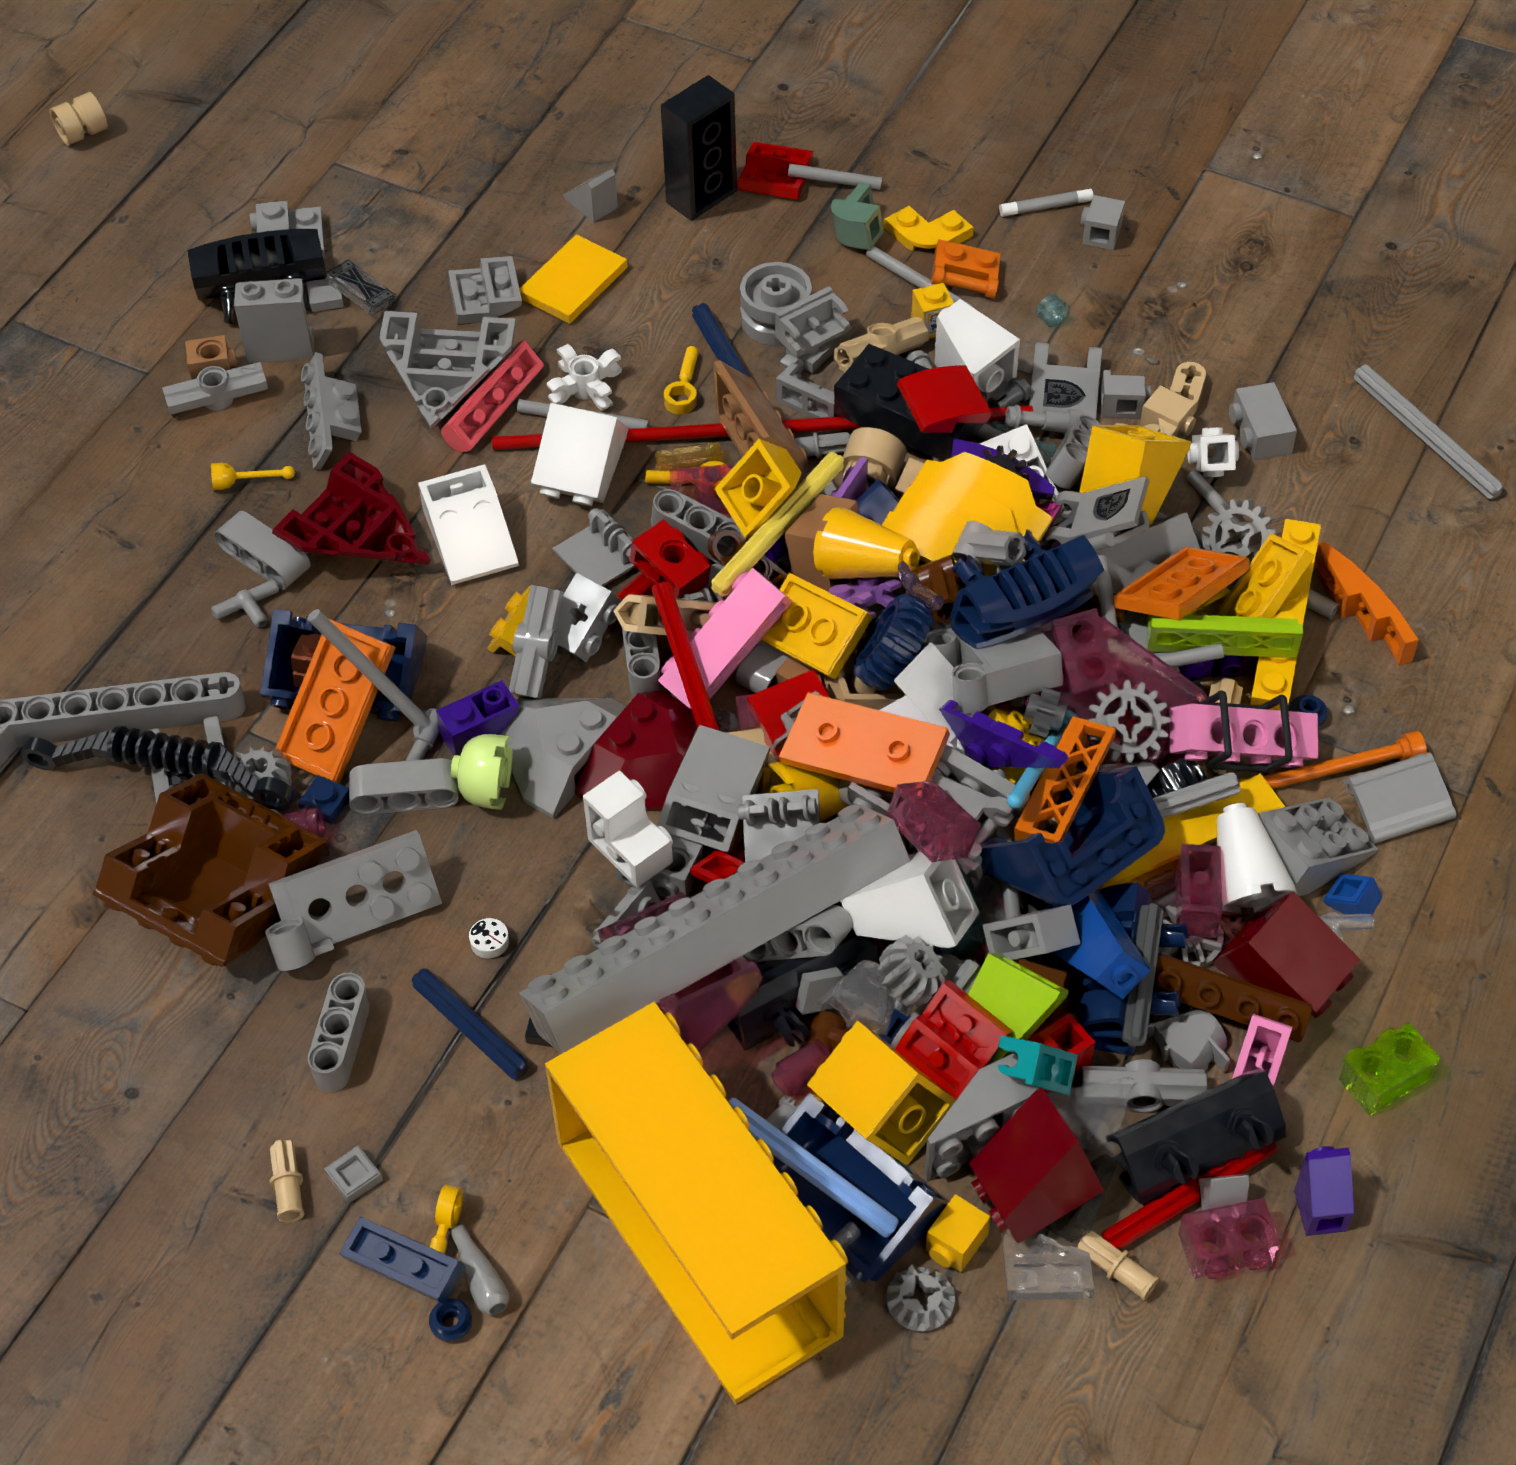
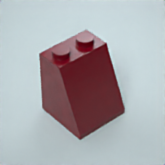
M1293 891L1256 911L1212 964L1230 977L1312 1004L1311 1015L1317 1018L1332 1004V1001L1329 999L1335 990L1337 992L1340 991L1353 979L1354 975L1351 971L1360 959Z
M1042 1087L1034 1091L969 1163L977 1177L976 1180L971 1182L974 1190L983 1204L991 1200L994 1208L988 1211L1001 1233L1009 1229L1017 1244L1104 1192L1080 1143Z

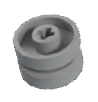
M783 262L763 263L750 269L743 276L740 284V316L745 333L751 339L761 344L783 345L775 337V313L812 295V285L809 276L802 269Z

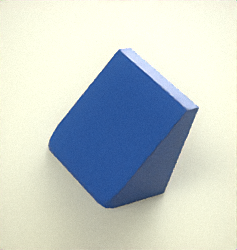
M1340 873L1323 901L1325 905L1359 922L1367 923L1380 903L1382 894L1374 877Z

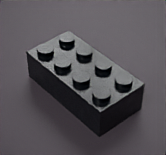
M709 75L661 104L666 203L690 221H693L737 192L735 93Z
M868 344L834 385L835 415L863 427L884 430L897 437L904 445L941 461L951 458L954 439L971 442L984 425V423H956L952 433L921 432L897 383L903 377L928 370L929 368L872 344ZM980 390L987 403V393Z

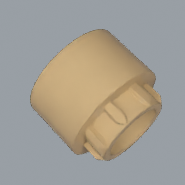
M870 427L856 429L851 433L843 454L844 468L841 470L843 478L847 469L850 466L854 467L860 457L868 459L867 489L877 479L881 480L890 489L897 482L906 457V447L897 437L884 430Z

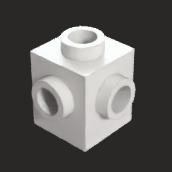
M1223 427L1202 428V435H1192V443L1187 453L1188 463L1193 464V470L1203 472V477L1224 476V470H1236L1235 461L1239 459V445L1237 440H1235V435L1223 433ZM1208 445H1212L1215 449L1214 455L1208 458Z

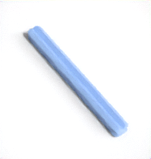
M731 1098L728 1101L732 1108L738 1106L743 1111L750 1125L749 1132L756 1141L762 1139L774 1156L883 1237L888 1238L892 1235L899 1224L896 1216L738 1099Z

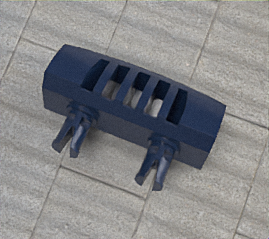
M1027 529L1023 537L1026 550L1025 561L989 577H986L971 555H968L966 563L960 558L954 564L952 571L955 575H958L967 587L957 593L950 614L952 631L971 647L980 649L1041 627L1087 602L1094 596L1089 587L1104 571V568L1085 535L1045 551L1032 535V532Z
M1138 882L1118 884L1101 889L1099 893L1104 896L1135 945L1140 908L1142 905H1150L1152 903L1149 892ZM1162 924L1159 947L1188 948L1186 941L1189 938L1188 924ZM1078 972L1079 1024L1084 1026L1085 1031L1095 1041L1094 1050L1132 1056L1137 1046L1130 1047L1128 1043L1122 1040L1128 995L1121 999ZM1153 991L1150 1014L1178 1017L1179 1011L1177 1006H1181L1179 991Z

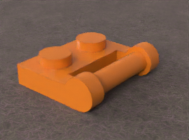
M938 239L935 248L931 285L944 283L945 285L984 293V297L994 299L999 283L998 273L1001 253Z

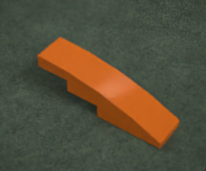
M1318 543L1314 569L1330 598L1339 604L1338 612L1340 616L1346 618L1355 615L1370 642L1384 639L1399 666L1411 663L1419 639L1401 612L1380 587L1352 561L1328 543Z

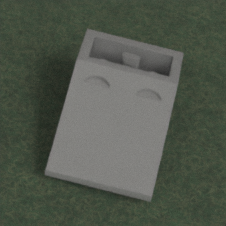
M699 725L668 791L657 827L662 826L669 834L729 854L738 851L744 832L743 820H740L738 816V805L742 804V795L757 793L771 747Z
M1329 797L1258 813L1296 887L1298 896L1313 892L1338 877L1340 873L1348 871L1373 856L1379 850L1369 840L1368 834L1360 827H1357L1344 813L1343 808Z
M1016 1053L979 1069L927 1140L924 1171L926 1181L938 1176L940 1178L951 1176L959 1170L961 1165L971 1161L1034 1091L1038 1090V1087L1025 1084L1024 1079L1004 1075L998 1070V1065L1014 1067L1018 1062Z

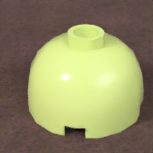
M482 734L472 738L464 745L461 756L454 755L451 764V777L458 779L460 793L464 799L473 805L502 810L506 798L499 797L501 788H509L512 771L513 747L506 746L512 740L511 736Z

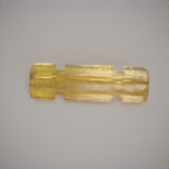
M716 441L705 443L706 447L696 444L676 447L672 452H669V449L657 450L655 452L656 466L658 470L672 469V465H676V468L701 465L705 460L721 461V445Z

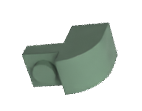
M859 183L853 192L847 196L846 200L834 199L832 201L831 211L837 240L849 247L870 250L884 233L880 205H875L873 202L871 184Z

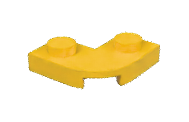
M907 206L884 219V229L911 251L915 250V246L928 249L936 248L938 239L960 244L973 237L974 227L955 210L928 223L914 209Z

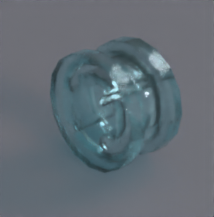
M1050 294L1040 302L1036 314L1040 319L1044 320L1047 326L1055 327L1066 318L1069 312V305L1058 294Z

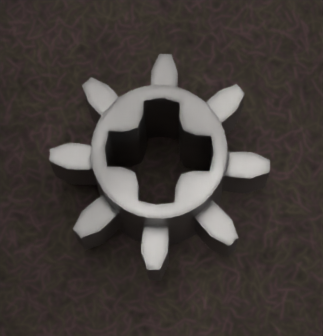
M1043 687L1041 696L1031 693L1023 717V721L1032 723L1029 733L1047 738L1050 729L1060 731L1068 706L1059 702L1061 692Z

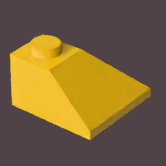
M758 439L714 490L743 536L750 539L795 489L802 472L787 449Z

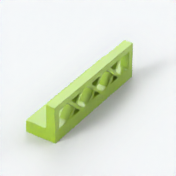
M1148 614L1147 652L1173 653L1222 643L1224 655L1297 658L1303 637V624H1298V619L1188 614L1181 620Z

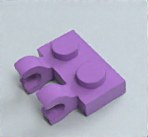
M885 577L857 578L850 583L831 587L829 593L867 611L874 618L876 613L870 611L867 607L879 603L886 608L889 602L893 601L896 597L895 589L902 587L897 579Z

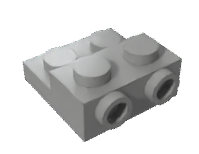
M287 201L255 204L256 213H250L252 232L317 229L323 259H326L321 207L289 210Z

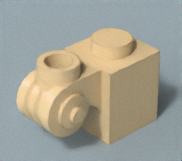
M1160 385L1143 405L1140 426L1178 438H1182L1183 435L1188 436L1196 423V418L1193 417L1196 402Z

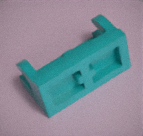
M1000 1035L998 1047L1011 1053L1016 1052L1018 1055V1062L1014 1067L998 1065V1070L1002 1074L1024 1079L1025 1084L1070 1095L1077 1054L1037 1042Z

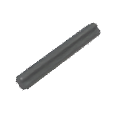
M1155 903L1142 905L1139 912L1135 946L1151 971L1129 992L1127 997L1122 1040L1128 1043L1130 1047L1143 1046L1147 1040L1164 914L1163 909L1159 908Z

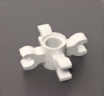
M569 344L556 349L562 360L558 361V365L564 372H568L569 375L563 378L556 377L547 382V387L553 392L548 395L551 402L561 405L571 395H574L582 400L593 399V402L601 411L613 406V402L608 398L612 390L605 382L600 380L607 376L615 377L622 372V368L616 363L621 360V356L614 349H609L596 360L590 355L577 356Z

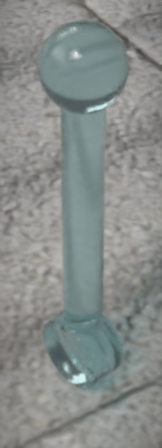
M995 419L991 424V427L999 431L1009 432L1013 430L1011 427L1006 426L1005 423ZM1034 438L1037 447L1044 450L1045 454L1049 456L1055 455L1057 451L1055 444H1045Z

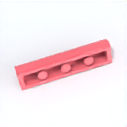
M525 340L518 342L441 429L442 437L450 447L459 452L471 451L545 366Z

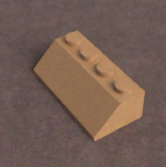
M721 360L714 361L717 418L741 456L743 457L758 439L785 448L802 472L797 483L799 485L805 479L804 469L808 468L806 453L803 448H798L792 431L786 429L782 424L779 411L772 409L767 393L765 391L761 392L752 378Z

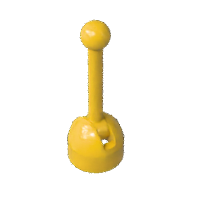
M211 463L213 491L229 489L236 479L283 476L285 479H292L295 476V470L291 466H285L282 470L236 472L227 463Z

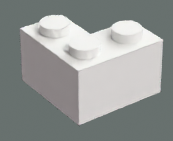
M619 770L583 795L588 840L638 888L673 863V840L664 827H657L648 819L645 808L646 793L642 786L634 779L630 781Z

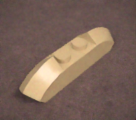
M628 594L613 610L624 631L667 635L654 596ZM676 598L688 636L696 628L701 629L710 619L708 616L709 612L717 602Z

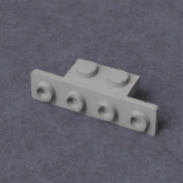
M315 352L310 363H305L303 366L301 381L305 383L303 404L307 406L306 430L310 433L308 453L312 455L313 469L321 470L332 452L331 435L357 441L362 432L356 384L326 377L323 354Z

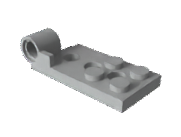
M418 831L409 832L268 883L281 921L270 926L265 931L277 968L281 971H288L300 968L310 963L315 956L333 950L334 943L442 904ZM392 871L402 873L403 880L400 886L395 889L383 887V879L386 874ZM353 885H362L366 888L365 897L356 903L347 901V890ZM318 898L328 900L329 908L325 914L321 916L309 914L308 908L313 900Z

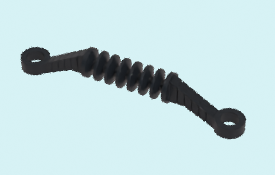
M116 726L110 731L107 730L58 746L42 738L29 737L20 752L21 757L27 763L43 770H52L63 764L99 757L110 759L112 762L117 763L124 761L129 765L137 763L140 767H148L149 765L153 769H162L164 767L166 771L174 772L177 770L181 774L190 772L193 776L204 773L213 779L232 780L257 802L277 811L287 810L295 795L293 788L282 780L273 777H263L258 780L224 748L221 742L212 741L208 743L203 739H198L195 742L191 737L182 739L179 735L168 736L166 733L160 732L155 734L150 730L142 732L138 728L129 730L126 726Z

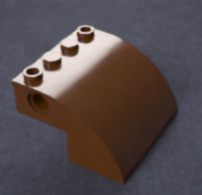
M200 773L159 794L147 834L105 854L93 895L103 900L108 908L122 911L137 919L138 924L142 927L154 929L169 937V940L174 945L186 947L201 955L206 963L223 967L254 947L266 936L265 931L280 921V916L268 883L317 866L328 841L206 774Z

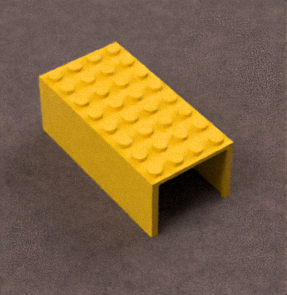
M654 1001L545 1063L557 1141L736 1405L844 1337V1319L846 1318L844 1309L845 1301L847 1300L845 1294V1283L847 1282L846 1263H848V1259L841 1245L835 1239L829 1241L822 1232L823 1225L816 1211L810 1205L804 1207L796 1196L798 1195V1190L792 1178L786 1172L780 1174L772 1163L774 1161L773 1155L767 1144L762 1139L756 1141L749 1132L750 1125L743 1111L738 1106L732 1108L725 1099L726 1091L718 1077L714 1074L709 1076L702 1067L703 1060L696 1047L692 1043L686 1045L679 1036L681 1033L680 1028L674 1017L669 1012L663 1014Z

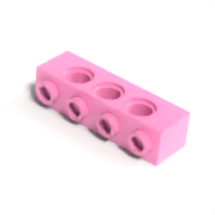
M1186 704L1169 708L1170 753L1185 754L1186 761H1207L1208 756H1218L1224 752L1220 706ZM1228 707L1232 755L1223 763H1240V758L1249 759V764L1268 765L1272 763V760L1276 761L1285 756L1281 711ZM1288 711L1293 757L1289 763L1281 767H1303V761L1318 758V714Z

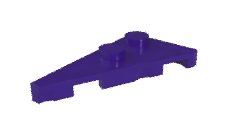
M948 700L939 709L962 744L964 754L985 767L1060 768L1069 759L1066 752L1057 749L1047 742L1042 741L1036 747L1023 741L1024 733L1000 721H994L978 711L972 717L961 713L958 702L954 700Z

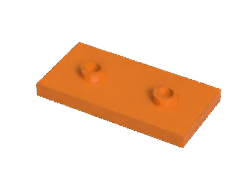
M1185 546L1114 595V608L1181 620L1249 571V558Z
M329 619L385 674L396 648L395 646ZM323 635L320 637L275 750L279 749L283 753L284 759H287V762L340 784L379 689Z
M808 692L781 750L779 759L781 763L923 800L950 732L947 727Z

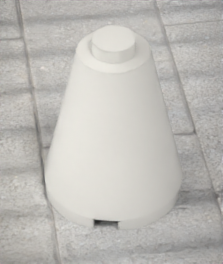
M1236 803L1224 807V813L1217 817V883L1220 913L1240 915L1242 914L1240 907H1253L1254 912L1293 891L1297 894L1296 887L1256 810L1246 807L1245 803Z

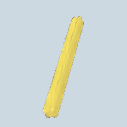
M829 452L712 579L711 589L714 593L724 597L733 590L732 585L743 572H749L844 468V458L841 455Z

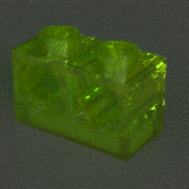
M1409 1022L1397 1030L1394 1027L1388 1028L1376 1038L1375 1043L1366 1048L1358 1046L1351 1050L1343 1059L1344 1065L1339 1081L1365 1112L1371 1116L1433 1079L1441 1058ZM1396 1054L1405 1055V1056H1407L1409 1059L1400 1058V1057L1397 1056ZM1364 1073H1372L1377 1078H1370Z

